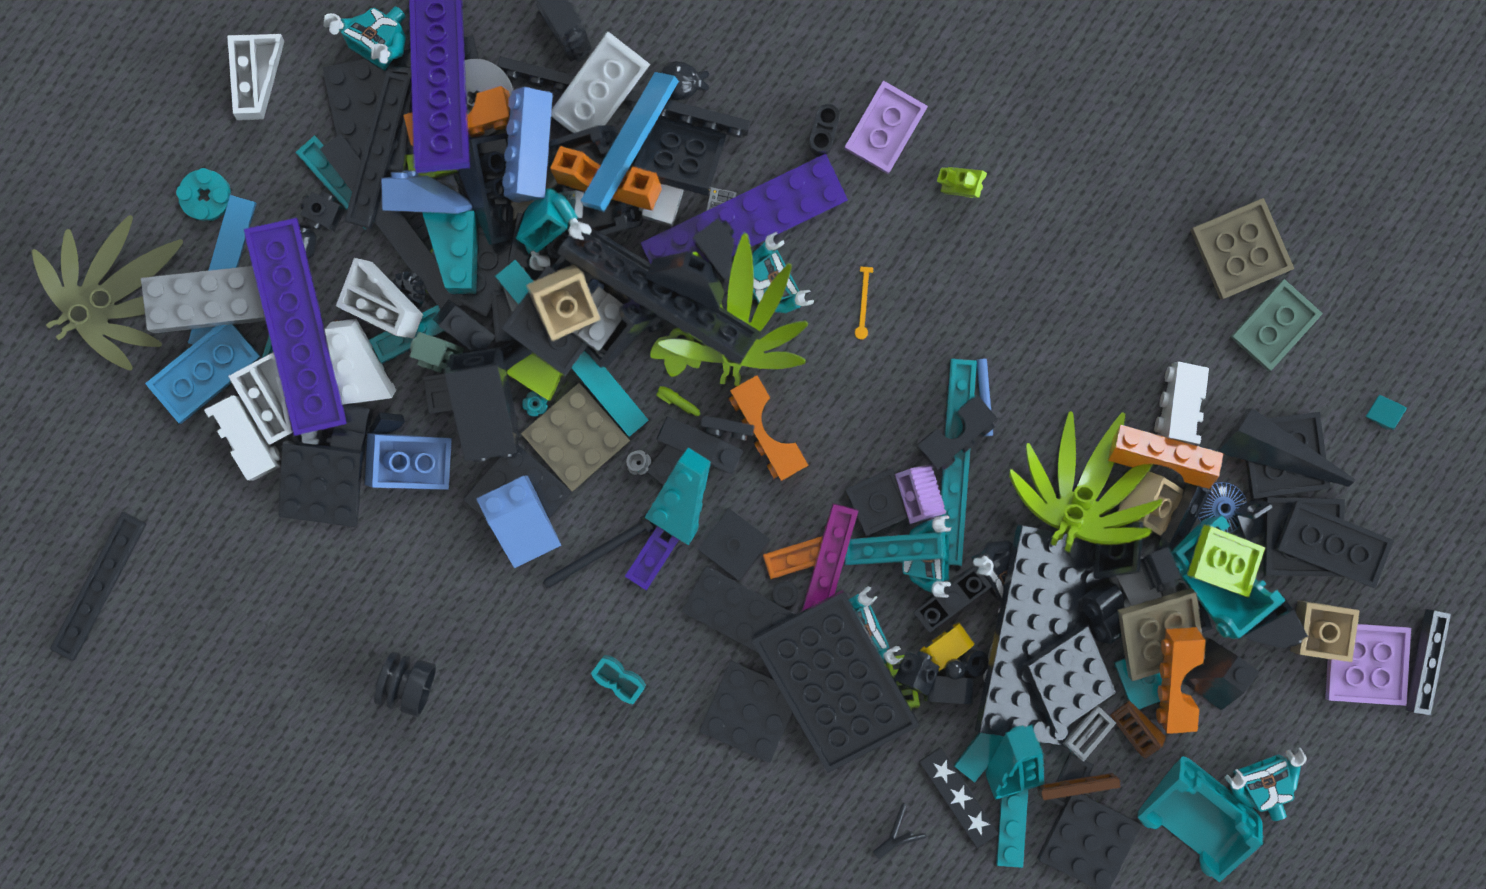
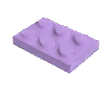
M883 81L844 149L889 174L928 106Z

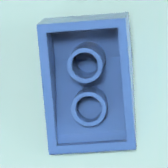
M415 170L391 172V177L382 178L383 210L460 213L474 209L470 199L429 176L418 175Z
M367 433L365 485L375 488L449 489L452 438Z
M522 476L477 498L487 522L514 568L561 546L528 476Z

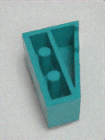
M474 211L460 213L422 212L445 288L450 294H476L479 225L476 213Z
M688 448L678 461L645 516L646 519L687 545L690 544L698 531V521L703 506L702 499L706 489L710 461Z
M1032 725L1026 727L1017 726L1011 729L1010 732H1007L986 769V777L995 800L1044 785L1043 752Z

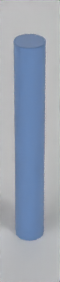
M977 359L979 395L991 410L987 359ZM993 429L985 436H993Z

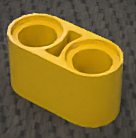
M959 622L954 624V628L948 633L945 631L933 639V643L927 648L924 646L920 650L932 656L931 661L940 666L939 671L945 667L949 660L957 659L975 644Z

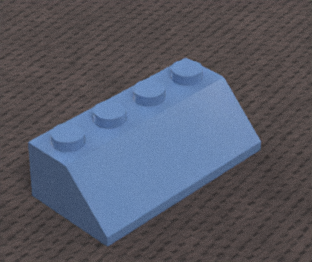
M528 87L513 90L509 98L510 120L507 124L508 147L505 151L506 173L503 177L504 196L516 203L545 198L552 93Z

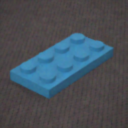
M235 325L215 326L145 384L175 420L182 424L232 383L228 376L260 360L262 357Z

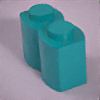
M604 655L591 673L597 683L603 687L613 689V692L619 699L629 704L635 703L646 686L644 680L638 674L625 670L617 659L609 655Z

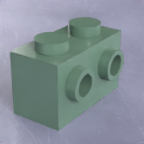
M418 332L417 337L411 343L410 357L418 359L417 365L441 373L443 368L446 369L449 356L463 353L464 348Z

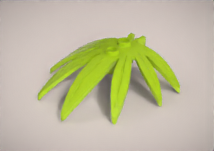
M747 233L742 234L733 260L728 287L727 311L761 332L772 317L784 294L792 265L788 263L777 274L761 298L752 322H749L753 300L754 268ZM696 251L692 253L698 257H701L700 254ZM807 321L789 323L774 329L761 339H756L740 365L728 360L713 348L688 339H662L658 342V345L687 358L723 363L724 372L721 376L720 384L726 383V376L729 375L730 368L733 366L734 385L739 386L741 382V375L739 373L741 366L759 369H784L805 364L803 357L793 353L781 351L764 353V351L776 348L790 341L801 333L808 323Z
M1070 411L1068 413L1058 456L1057 476L1060 499L1056 498L1053 487L1029 443L1026 445L1027 463L1039 495L1012 469L1010 470L1009 477L1024 504L1039 519L1059 529L1053 535L1052 545L1056 546L1057 541L1062 540L1066 532L1068 535L1065 551L1068 552L1076 537L1098 544H1121L1150 535L1151 528L1116 527L1124 526L1143 518L1161 506L1163 499L1118 511L1105 517L1100 516L1123 501L1138 486L1153 464L1138 465L1130 469L1096 502L1114 465V462L1108 461L1113 437L1120 425L1124 426L1125 413L1122 412L1097 445L1074 492L1072 489L1076 466L1075 426L1073 412Z

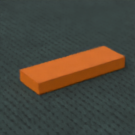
M823 536L763 554L770 579L814 566Z

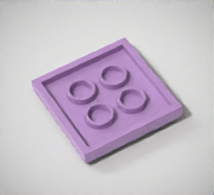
M1358 624L1352 662L1328 659L1325 699L1330 701L1406 706L1411 628Z

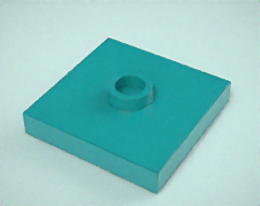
M1125 658L1114 662L1127 699L1138 709L1160 701L1158 697V686L1162 685L1160 673L1132 681L1128 677Z

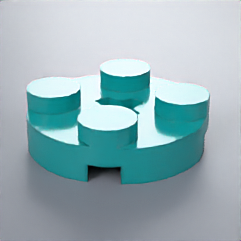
M205 168L189 173L182 180L176 191L183 211L188 216L201 221H211L221 217L226 211L231 193L230 186L223 176ZM202 189L205 191L210 190L208 194L210 199L208 201L204 199L199 200V192Z

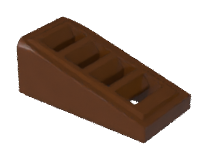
M1130 700L1110 714L1117 726L1144 759L1163 746L1166 736ZM1130 713L1132 716L1125 720L1123 716ZM1134 722L1138 723L1135 727L1131 726ZM1143 730L1145 733L1140 735L1139 732Z

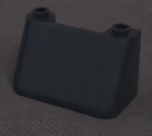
M597 125L551 140L548 146L547 165L552 166L560 146L583 152L591 160L601 165L619 134L612 125ZM562 185L564 192L580 191L585 193V191ZM613 199L610 200L605 211L583 205L582 218L577 219L578 222L589 225L605 236L639 227L643 223L639 207ZM568 224V228L565 230V234L570 236L569 228L571 224Z

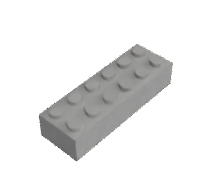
M253 266L141 278L147 330L152 333L266 321Z

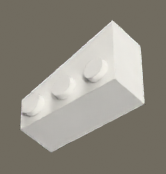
M281 34L228 36L233 114L237 120L264 119L284 45Z
M354 258L336 306L396 336L414 338L423 314L373 262Z
M350 319L330 322L325 328V333L342 403L350 404L392 398L396 388L385 373L383 364L379 362L372 350L373 347L358 320Z
M274 352L228 376L269 445L293 432Z
M1183 362L1172 363V367L1167 368L1165 374V382H1168L1167 391L1163 392L1160 398V407H1163L1162 415L1156 419L1154 431L1158 432L1157 435L1188 444H1200L1201 436L1196 435L1197 421H1203L1204 413L1199 411L1202 399L1206 397L1209 368Z
M231 396L204 410L208 417L214 415L221 427L217 432L221 438L226 436L233 450L230 453L247 480H256L281 467L279 460L282 457L276 446H271V444L267 443L241 397Z

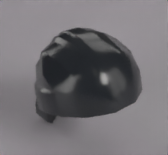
M671 62L663 67L660 72L675 76L679 81L669 99L682 101L693 96L697 90H709V85L704 82V79L709 77V72H697L688 63Z

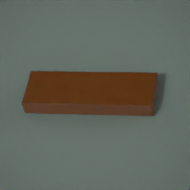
M1113 773L1047 783L1038 786L1037 790L1042 800H1049L1121 787L1119 778Z

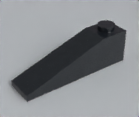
M507 133L469 139L470 168L457 169L488 244L512 239L514 208L511 206V200L504 196L503 177L506 173L505 151L508 147Z

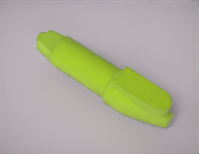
M659 387L656 394L659 398L668 404H675L688 414L692 413L695 416H700V410L677 392L667 387Z

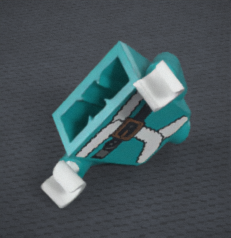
M394 6L387 15L376 8H371L366 13L353 18H340L338 15L331 13L325 15L323 26L330 27V33L336 35L340 31L351 50L384 71L393 59L403 56L406 36L400 23L406 18V15L398 7Z
M551 188L545 189V198L534 200L528 205L516 238L525 245L528 254L531 253L532 256L529 263L530 267L534 270L543 271L544 267L550 266L549 257L540 255L539 251L568 228V224H571L569 233L574 238L583 240L581 231L588 234L591 233L589 225L577 221L578 216L566 197L558 194L556 190Z
M777 232L767 236L765 242L752 254L754 268L753 300H756L758 304L771 282L786 266L778 250H775L784 245V240L778 244L774 243L773 238L778 234ZM790 274L786 289L775 312L788 313L801 306L812 305L814 300L806 302L804 299L805 294L811 291H799Z
M939 516L932 520H926L911 529L909 535L945 532L947 558L891 563H903V574L909 575L913 583L925 591L932 592L936 597L948 598L949 595L944 593V587L951 586V583L943 581L949 580V531L951 527L946 528L944 525L945 519H949V516Z
M866 587L860 594L853 596L849 600L885 663L896 664L903 660V658L897 659L893 652L900 650V647L895 646L886 650L890 647L871 608V604L877 599V596L874 598L867 597L866 593L871 587Z
M1298 748V753L1293 755L1291 750H1287L1288 761L1287 758L1278 754L1241 769H1236L1233 771L1235 775L1233 778L1226 775L1225 779L1229 782L1234 797L1247 807H1254L1260 812L1268 810L1272 821L1286 818L1287 815L1283 804L1294 800V792L1297 790L1300 769L1307 760L1301 748Z

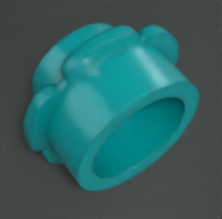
M534 391L529 392L526 395L527 397L523 399V409L527 410V414L536 417L538 414H544L548 408L546 405L547 399ZM534 401L538 403L537 406H533Z

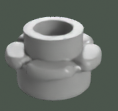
M642 450L630 453L626 460L629 472L633 475L645 474L651 465L650 456L646 455Z

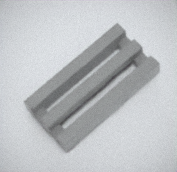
M1097 705L1082 719L1062 744L1068 747L1070 752L1075 754L1080 761L1084 762L1116 722ZM1097 714H1099L1100 716L1093 722V724L1081 736V738L1076 742V744L1073 745L1072 743L1077 739V737L1082 733V731L1088 726V724L1094 719V717ZM1105 720L1107 724L1081 752L1079 749Z

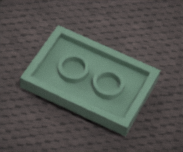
M1283 279L1230 338L1267 371H1272L1323 313Z

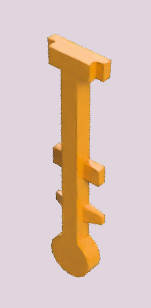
M860 267V272H864L860 324L855 330V336L860 340L868 336V330L865 328L868 279L869 273H873L872 267Z

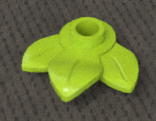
M679 327L673 329L669 336L660 337L654 343L650 357L653 359H664L665 367L670 377L679 375L687 365L699 368L701 364L700 360L681 356L658 345V342L662 339L677 338L679 335H684L688 340L694 341L693 336L681 331Z

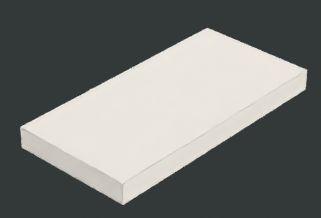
M607 32L552 108L551 117L572 133L597 125H606L650 64Z

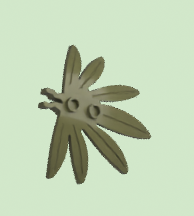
M131 215L127 216L116 227L101 246L89 267L81 287L77 285L79 275L78 253L70 229L65 230L61 248V271L64 287H62L59 277L49 261L36 249L32 250V257L38 277L48 296L63 313L58 320H53L46 324V326L50 329L56 324L61 325L66 320H69L70 323L63 327L62 332L56 336L58 340H61L67 334V331L76 328L82 338L97 353L129 371L133 367L126 355L114 343L103 337V335L138 346L160 347L162 343L137 329L108 323V319L145 314L143 296L118 305H114V303L142 286L141 278L153 277L183 244V240L179 239L160 246L133 260L108 278L102 285H98L115 262L126 241L133 220Z

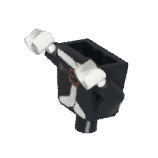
M1009 540L988 542L982 552L971 557L974 565L979 568L977 574H982L992 585L988 590L1000 603L1013 543Z

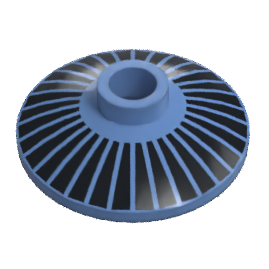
M1224 482L1214 483L1210 488L1211 491L1198 518L1202 522L1207 518L1223 515L1230 525L1225 532L1230 533L1239 528L1234 511L1246 504L1247 501L1242 491L1236 486ZM1224 503L1228 505L1226 513L1221 511V505Z

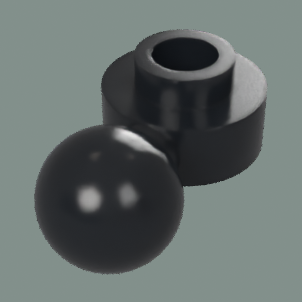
M970 649L965 652L961 661L958 659L949 660L945 664L944 671L946 676L952 680L960 679L964 673L977 677L986 672L989 660L984 652Z

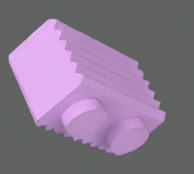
M932 465L915 467L895 474L910 524L932 519L946 513Z

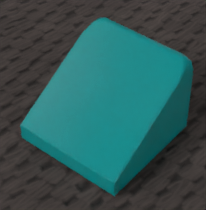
M1378 395L1365 417L1386 430H1393L1407 408L1382 395Z

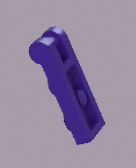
M659 526L656 527L625 575L626 578L645 590L648 589L679 541L673 535L669 542L661 538L660 536L665 530Z

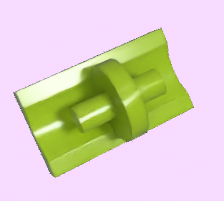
M942 167L937 182L942 184V193L979 198L980 191L983 189L981 183L986 178L987 173L983 170Z

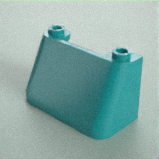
M1221 515L1207 518L1198 524L1172 551V555L1183 580L1189 588L1194 589L1197 599L1216 623V629L1220 635L1225 638L1239 639L1285 600L1278 590H1274L1272 593L1264 588L1266 585L1264 580L1257 581L1255 578L1250 596L1246 597L1187 575L1203 525L1211 526L1224 532L1230 527L1226 519Z
M1181 757L1172 766L1138 811V818L1145 827L1158 829L1163 825L1200 855L1201 870L1207 876L1215 878L1218 882H1221L1263 845V823L1258 813L1253 808L1247 807L1236 799L1229 789L1187 757Z

